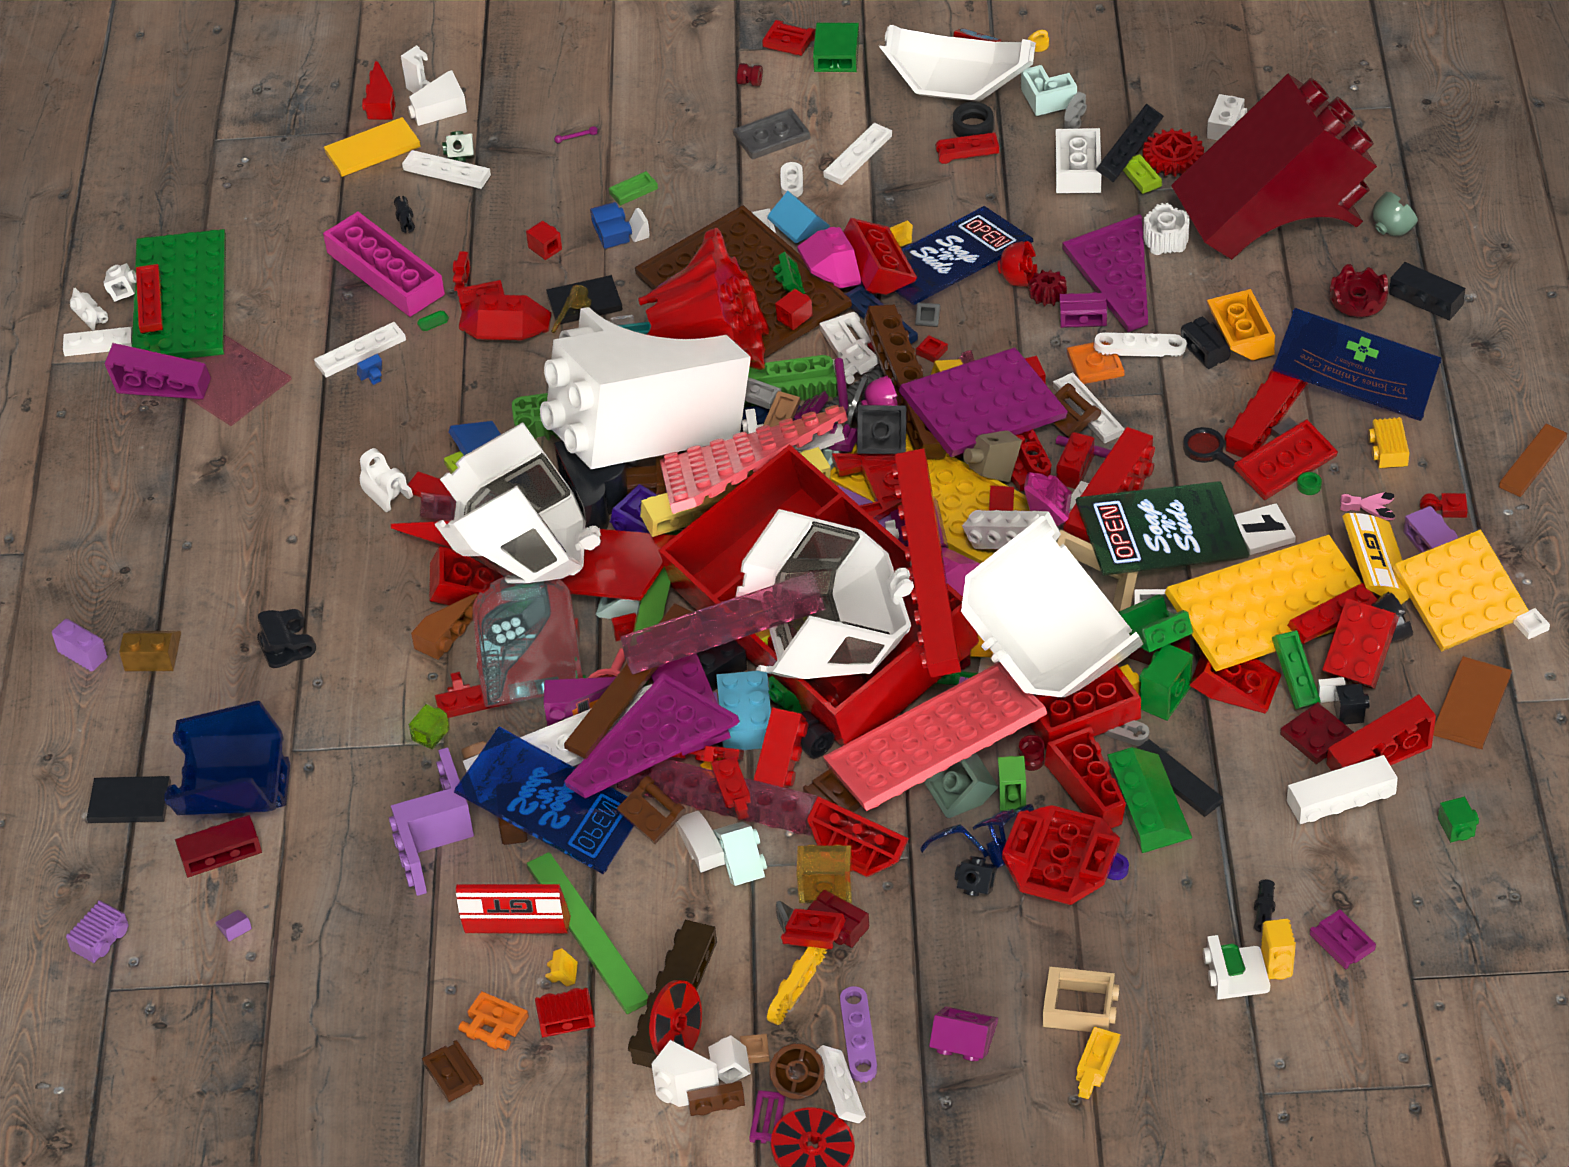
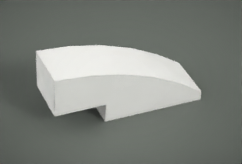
M699 811L683 815L675 823L700 873L725 864L724 851L710 825Z

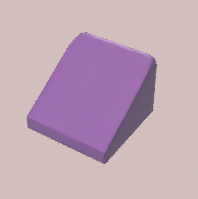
M239 910L215 922L228 942L252 929L249 918Z

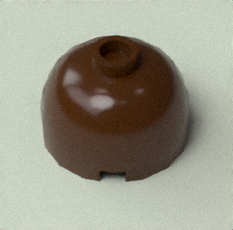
M792 1043L782 1047L774 1055L770 1063L769 1076L780 1094L791 1099H802L812 1095L820 1088L825 1078V1065L822 1056L815 1048L805 1043Z

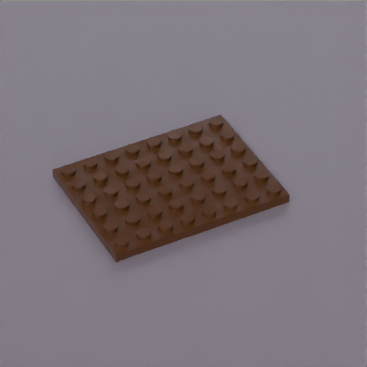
M744 205L635 267L636 274L654 290L690 263L701 247L706 231L718 228L723 236L729 256H735L740 269L747 272L750 283L756 292L759 307L767 320L769 333L762 336L765 347L764 358L820 325L819 323L831 319L852 306L851 299L834 286L832 282L825 281L810 273L800 254ZM784 251L797 263L805 294L812 301L813 316L794 330L777 320L775 303L788 294L782 283L775 278L777 274L773 271V267L780 264L778 255Z

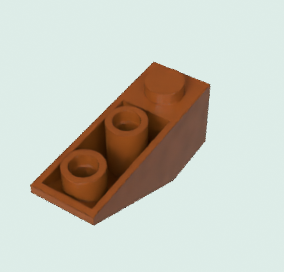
M473 594L426 616L411 632L414 649L439 660L445 652L450 650L454 641L464 634L468 625L474 620L475 610L479 604L478 595Z

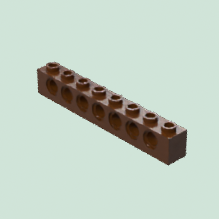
M895 304L868 306L864 325L883 373L893 383L897 394L898 406H906V431L914 450L924 448L927 460L943 459L947 452L899 392L901 384L924 377L923 368L916 358L915 348L911 346L909 341V333L902 324V316L898 314Z

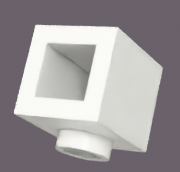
M730 1035L722 1038L719 1042L708 1047L709 1060L716 1063L718 1078L726 1084L733 1083L751 1074L746 1046Z

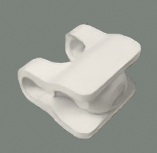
M376 448L368 450L361 456L360 485L363 491L385 512L391 510L390 501L394 500L400 492L407 499L413 497L412 490L407 485L404 474L397 468L390 469L384 455ZM374 458L375 464L369 466L370 461Z

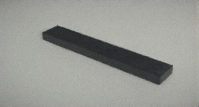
M1146 104L1100 162L1096 171L1114 183L1164 116Z

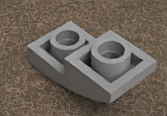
M1078 91L1069 102L1065 112L1064 129L1080 128V116L1084 115L1087 108L1086 94Z

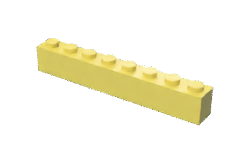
M819 447L800 452L826 477L830 478L831 466ZM753 469L749 471L747 477H750L753 473H755L753 472ZM743 481L736 485H731L730 482L722 493L713 498H709V495H707L701 505L672 514L667 493L648 497L641 500L640 517L652 537L687 527Z

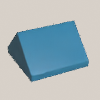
M789 191L785 193L767 216V219L794 243L803 241L816 232L830 227L827 222Z

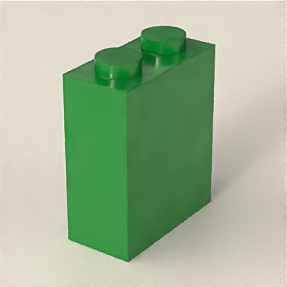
M816 23L813 52L814 72H857L860 40L859 23Z

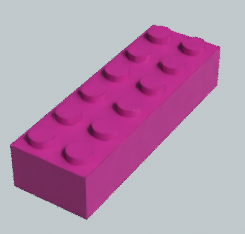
M360 212L354 213L323 233L326 250L329 255L409 317L445 295L442 275Z

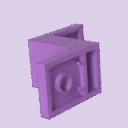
M448 748L438 750L440 761L436 762L438 773L440 776H443L439 778L442 791L391 805L393 816L388 817L392 832H394L392 836L395 846L399 851L401 865L407 871L405 876L408 886H414L417 896L427 893L418 853L474 837L468 804Z

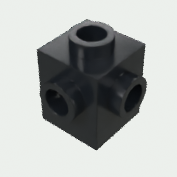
M970 856V859L962 861L961 865L958 864L956 867L954 878L958 880L957 888L964 889L963 893L967 895L979 896V893L988 895L993 891L998 865L985 863L986 859L982 857Z

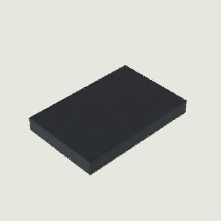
M612 275L546 289L556 325L579 320L581 308L589 307L599 316L623 310Z
M170 776L94 778L87 813L88 823L164 822L171 785Z

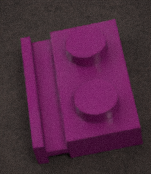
M1340 909L1319 922L1318 926L1310 928V936L1345 970L1349 968L1350 964L1357 963L1375 951L1376 943Z

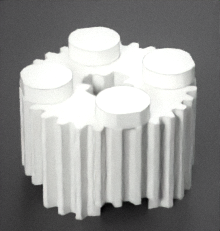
M1161 203V205L1157 204L1155 209H1152V212L1149 211V214H1146V217H1144L1143 238L1145 245L1150 248L1151 253L1160 255L1163 252L1165 254L1172 251L1183 252L1186 249L1189 239V215L1187 212L1178 210V208L1173 209L1172 205L1168 203Z

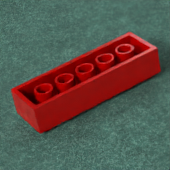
M1129 427L1125 428L1070 511L1069 519L1063 523L1064 532L1102 549L1105 539L1095 512H1091L1086 507L1080 508V506L1086 505L1094 510L1091 502L1121 499L1124 510L1126 508L1129 509L1135 494L1142 490L1144 480L1147 476L1150 477L1155 465L1152 463V457L1155 452L1153 435Z

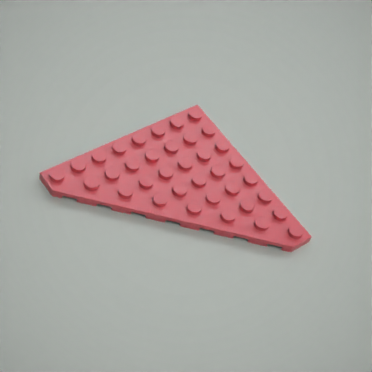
M838 405L825 408V412L818 414L809 412L803 414L801 419L794 421L792 418L780 421L777 426H761L756 428V432L750 434L740 432L733 435L732 439L726 441L724 439H716L711 441L710 445L702 448L700 445L688 448L685 453L678 454L677 452H672L664 455V459H661L660 463L672 514L701 505L705 496L709 495V498L715 497L725 491V487L730 482L731 485H736L748 478L749 471L753 469V472H756L789 444L792 447L796 445V448H800L811 442L815 433L820 436L832 430L836 421H838V424L846 422L848 418L844 407H839Z

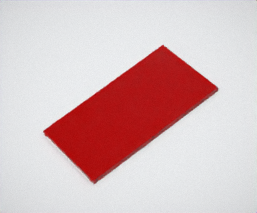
M600 529L601 542L592 550L584 549V564L577 574L568 575L562 579L548 580V582L562 587L568 594L641 601L664 567L658 550L676 535L661 534L652 537L650 533ZM544 584L538 587L539 591H546Z

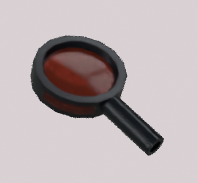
M1200 427L1189 431L1185 435L1183 450L1189 459L1201 463L1213 462L1217 459L1237 472L1233 468L1237 461L1223 452L1224 439L1218 431L1212 428Z

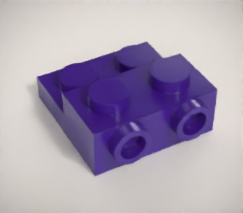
M640 484L635 487L613 508L610 518L613 528L619 531L650 533L640 517L641 500L657 496V494Z

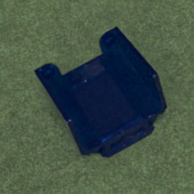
M253 701L176 720L173 741L185 754L184 766L182 767V783L179 788L175 784L169 785L164 794L166 804L173 809L176 815L269 812L286 805L290 761L289 757H284L282 753V742L284 740L282 730L260 701Z

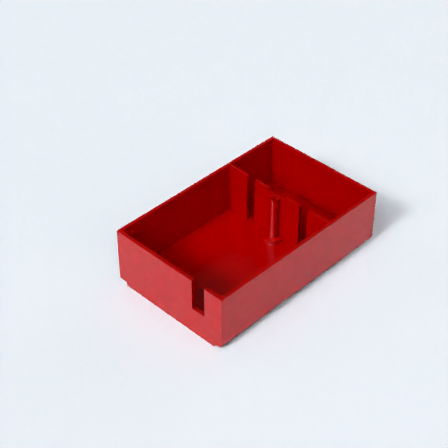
M790 444L658 550L673 589L711 624L713 622L718 624L743 647L746 657L756 667L759 665L774 666L777 662V656L766 643L743 623V614L764 611L762 603L736 597L737 587L743 585L745 573L741 572L744 558L778 509L862 530L889 553L894 572L899 568L906 567L907 569L912 567L911 561L907 562L904 550L906 546ZM815 530L797 556L832 555L839 546L844 548L850 538ZM819 568L786 571L780 600L781 605L786 604L785 595L797 592L800 586L806 584L828 607L826 596L811 587L808 582L809 578ZM947 583L959 661L961 662L971 653L970 650L978 644L979 638L976 630L961 612L963 596ZM911 593L902 597L911 627L899 644L888 654L890 662L836 708H834L831 700L827 701L804 679L788 678L767 673L768 678L773 676L788 688L799 700L802 710L811 712L821 724L825 725L834 734V740L841 746L892 720L944 676L931 678L928 668L923 669L920 653H925L924 646L920 647L917 632L922 631L921 625H916L914 610H918V603L913 604Z

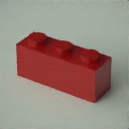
M772 707L753 780L757 786L788 793L789 786H793L796 773L793 771L795 762H799L802 753V747H799L801 738L806 736L808 730V722H806V718L801 713Z

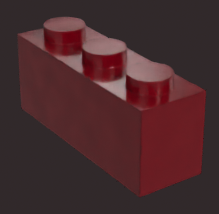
M250 815L175 839L187 878L262 853Z

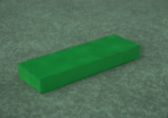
M1298 631L1273 636L1272 640L1295 710L1313 706L1317 702L1321 703Z

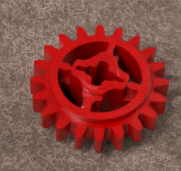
M1173 128L1168 132L1162 129L1161 134L1154 132V136L1148 137L1147 142H1144L1143 158H1145V161L1152 169L1156 168V173L1162 171L1165 176L1170 173L1174 177L1177 176V173L1183 174L1204 154L1202 141H1198L1197 135L1191 137L1190 131L1183 133L1182 129L1174 131Z

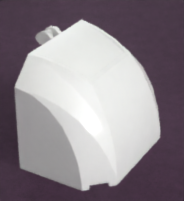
M1042 515L966 575L961 612L984 640L981 647L985 651L989 648L994 653L991 657L994 663L1000 661L1024 693L1066 697L1103 675L1141 647L1143 642L1137 632L1131 636L1129 635L1132 631L1129 625L1066 546L1062 544L1059 547L1052 538L1055 532L1047 519Z

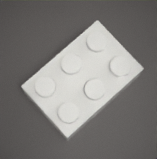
M1100 128L1056 129V193H1101V174L1096 171L1101 162Z

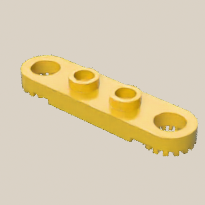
M808 947L801 959H797L794 962L791 974L787 980L784 979L781 982L778 993L768 1009L767 1021L776 1025L784 1021V1018H786L785 1013H788L787 1010L792 1009L815 974L816 966L820 965L823 958H825L823 954H827L826 950L828 949Z

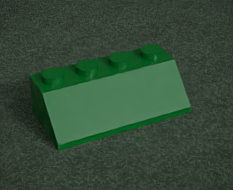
M1134 747L1107 754L1110 774L1116 780L1126 802L1125 812L1141 852L1146 853L1192 839L1191 832L1159 754Z

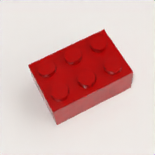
M1346 598L1322 671L1328 675L1337 678L1344 677V680L1375 689L1399 617L1396 613Z

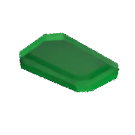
M438 311L419 319L417 325L422 331H428L447 323L449 317L445 311Z
M1233 943L1222 945L1221 949L1228 975L1236 976L1243 974L1246 968L1239 947Z

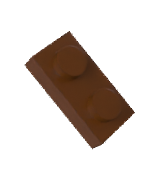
M741 1081L687 1092L691 1116L707 1115L715 1111L733 1110L737 1107L745 1106Z

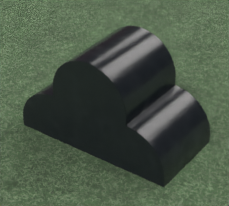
M563 440L555 442L558 472L574 493L586 521L585 528L596 525L600 529H607L610 522L609 515L612 514L613 508L628 495L625 463L590 469L575 453H570L567 450Z

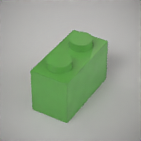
M1024 756L998 757L1000 814H1014L1026 811Z

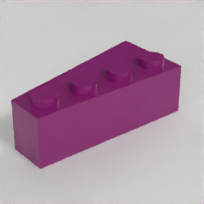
M112 343L104 363L115 390L119 394L204 399L211 380L205 363Z

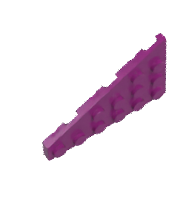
M1140 214L1062 242V249L1097 293H1106L1107 307L1127 332L1148 325L1142 216Z
M663 673L599 742L588 758L584 759L564 781L565 785L582 797L587 798L736 726L740 722L739 717Z

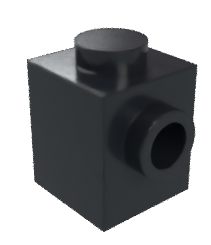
M1362 684L1336 686L1334 708L1337 718L1345 725L1364 723L1365 710L1369 709L1370 703L1368 694L1363 692Z

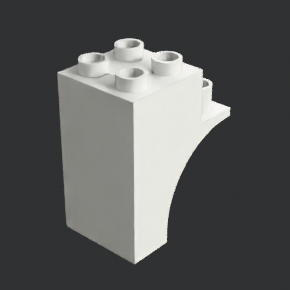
M589 307L581 308L579 328L564 330L560 333L559 339L553 340L552 359L547 360L544 366V374L549 388L547 401L542 402L540 406L541 421L547 430H553L564 441L565 447L570 453H575L590 469L684 451L696 445L704 447L710 445V442L716 439H724L726 441L732 439L733 435L740 433L751 357L727 335L701 339L655 337L617 326L596 314Z

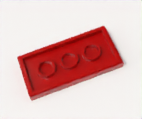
M1306 419L1235 462L1233 468L1265 501L1296 482L1302 473L1312 472L1335 458L1338 451Z

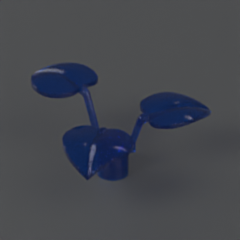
M1033 804L998 812L991 818H986L972 827L973 830L988 825L993 838L992 841L986 843L988 849H985L961 824L933 834L923 843L920 850L923 853L932 841L948 834L963 833L982 852L984 858L989 856L992 864L998 865L997 868L1005 865L1002 859V852L1007 842L1004 825L1012 817L1018 815V812L1034 810ZM993 825L999 826V838L996 835Z

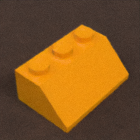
M1251 289L1207 300V304L1230 350L1250 360L1275 355V334Z

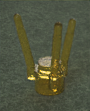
M574 285L571 288L569 297H567L566 303L551 330L552 333L556 332L568 308L580 309L583 306L590 308L591 299L587 298V288L582 285Z

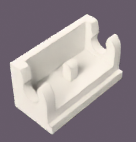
M417 45L401 55L406 89L412 93H416L430 83L425 79L422 58L423 60H428L427 54L420 50Z

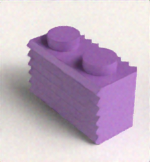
M65 619L52 630L58 653L61 652V655L64 654L65 657L72 659L75 663H79L82 667H86L89 671H94L107 659L108 655H106L107 652L104 648L105 645H103L104 642H102L103 639L75 622Z
M98 901L94 908H91V911L67 934L66 939L70 950L83 956L84 959L95 963L99 957H104L108 953L110 946L117 938H122L125 935L128 927L126 916L123 912L103 901Z

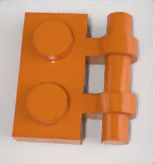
M481 991L468 1010L469 1018L474 1020L471 1024L462 1021L458 1030L465 1033L472 1040L479 1039L486 1042L488 1047L507 1051L510 1041L503 1038L506 1033L515 1037L529 1015L527 1010ZM488 1025L494 1028L492 1033L482 1029L483 1026Z

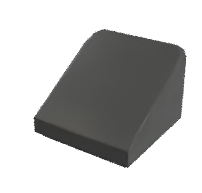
M917 302L915 325L938 327L941 312L940 304Z
M777 901V919L785 933V927L794 910L783 902Z

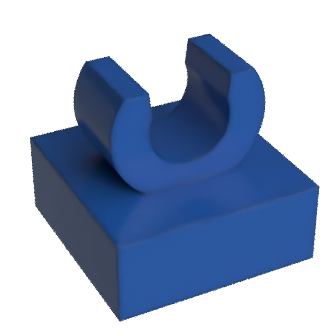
M378 353L357 363V375L361 381L369 378L373 385L381 382L382 359Z

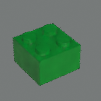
M1170 644L1163 646L1160 651L1157 650L1154 653L1151 664L1148 668L1145 667L1139 676V681L1141 682V689L1139 691L1141 710L1168 721L1191 688L1189 684L1192 679L1193 654Z

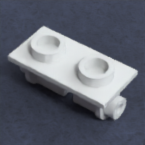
M76 288L73 289L70 307L92 331L95 330L96 324H104L108 321L107 312L100 306L97 307V303L88 293H80Z

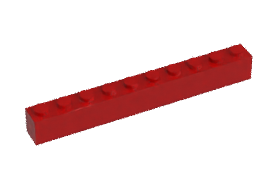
M924 448L895 454L896 464L892 465L894 480H899V484L895 485L897 500L902 499V505H898L900 520H905V525L901 526L903 540H908L909 545L904 547L907 562L911 561L912 567L907 569L910 572L909 580L915 584V588L911 590L913 604L918 603V610H914L916 625H921L922 631L917 632L920 647L924 646L925 653H920L923 669L928 668L931 678L961 672L926 453Z

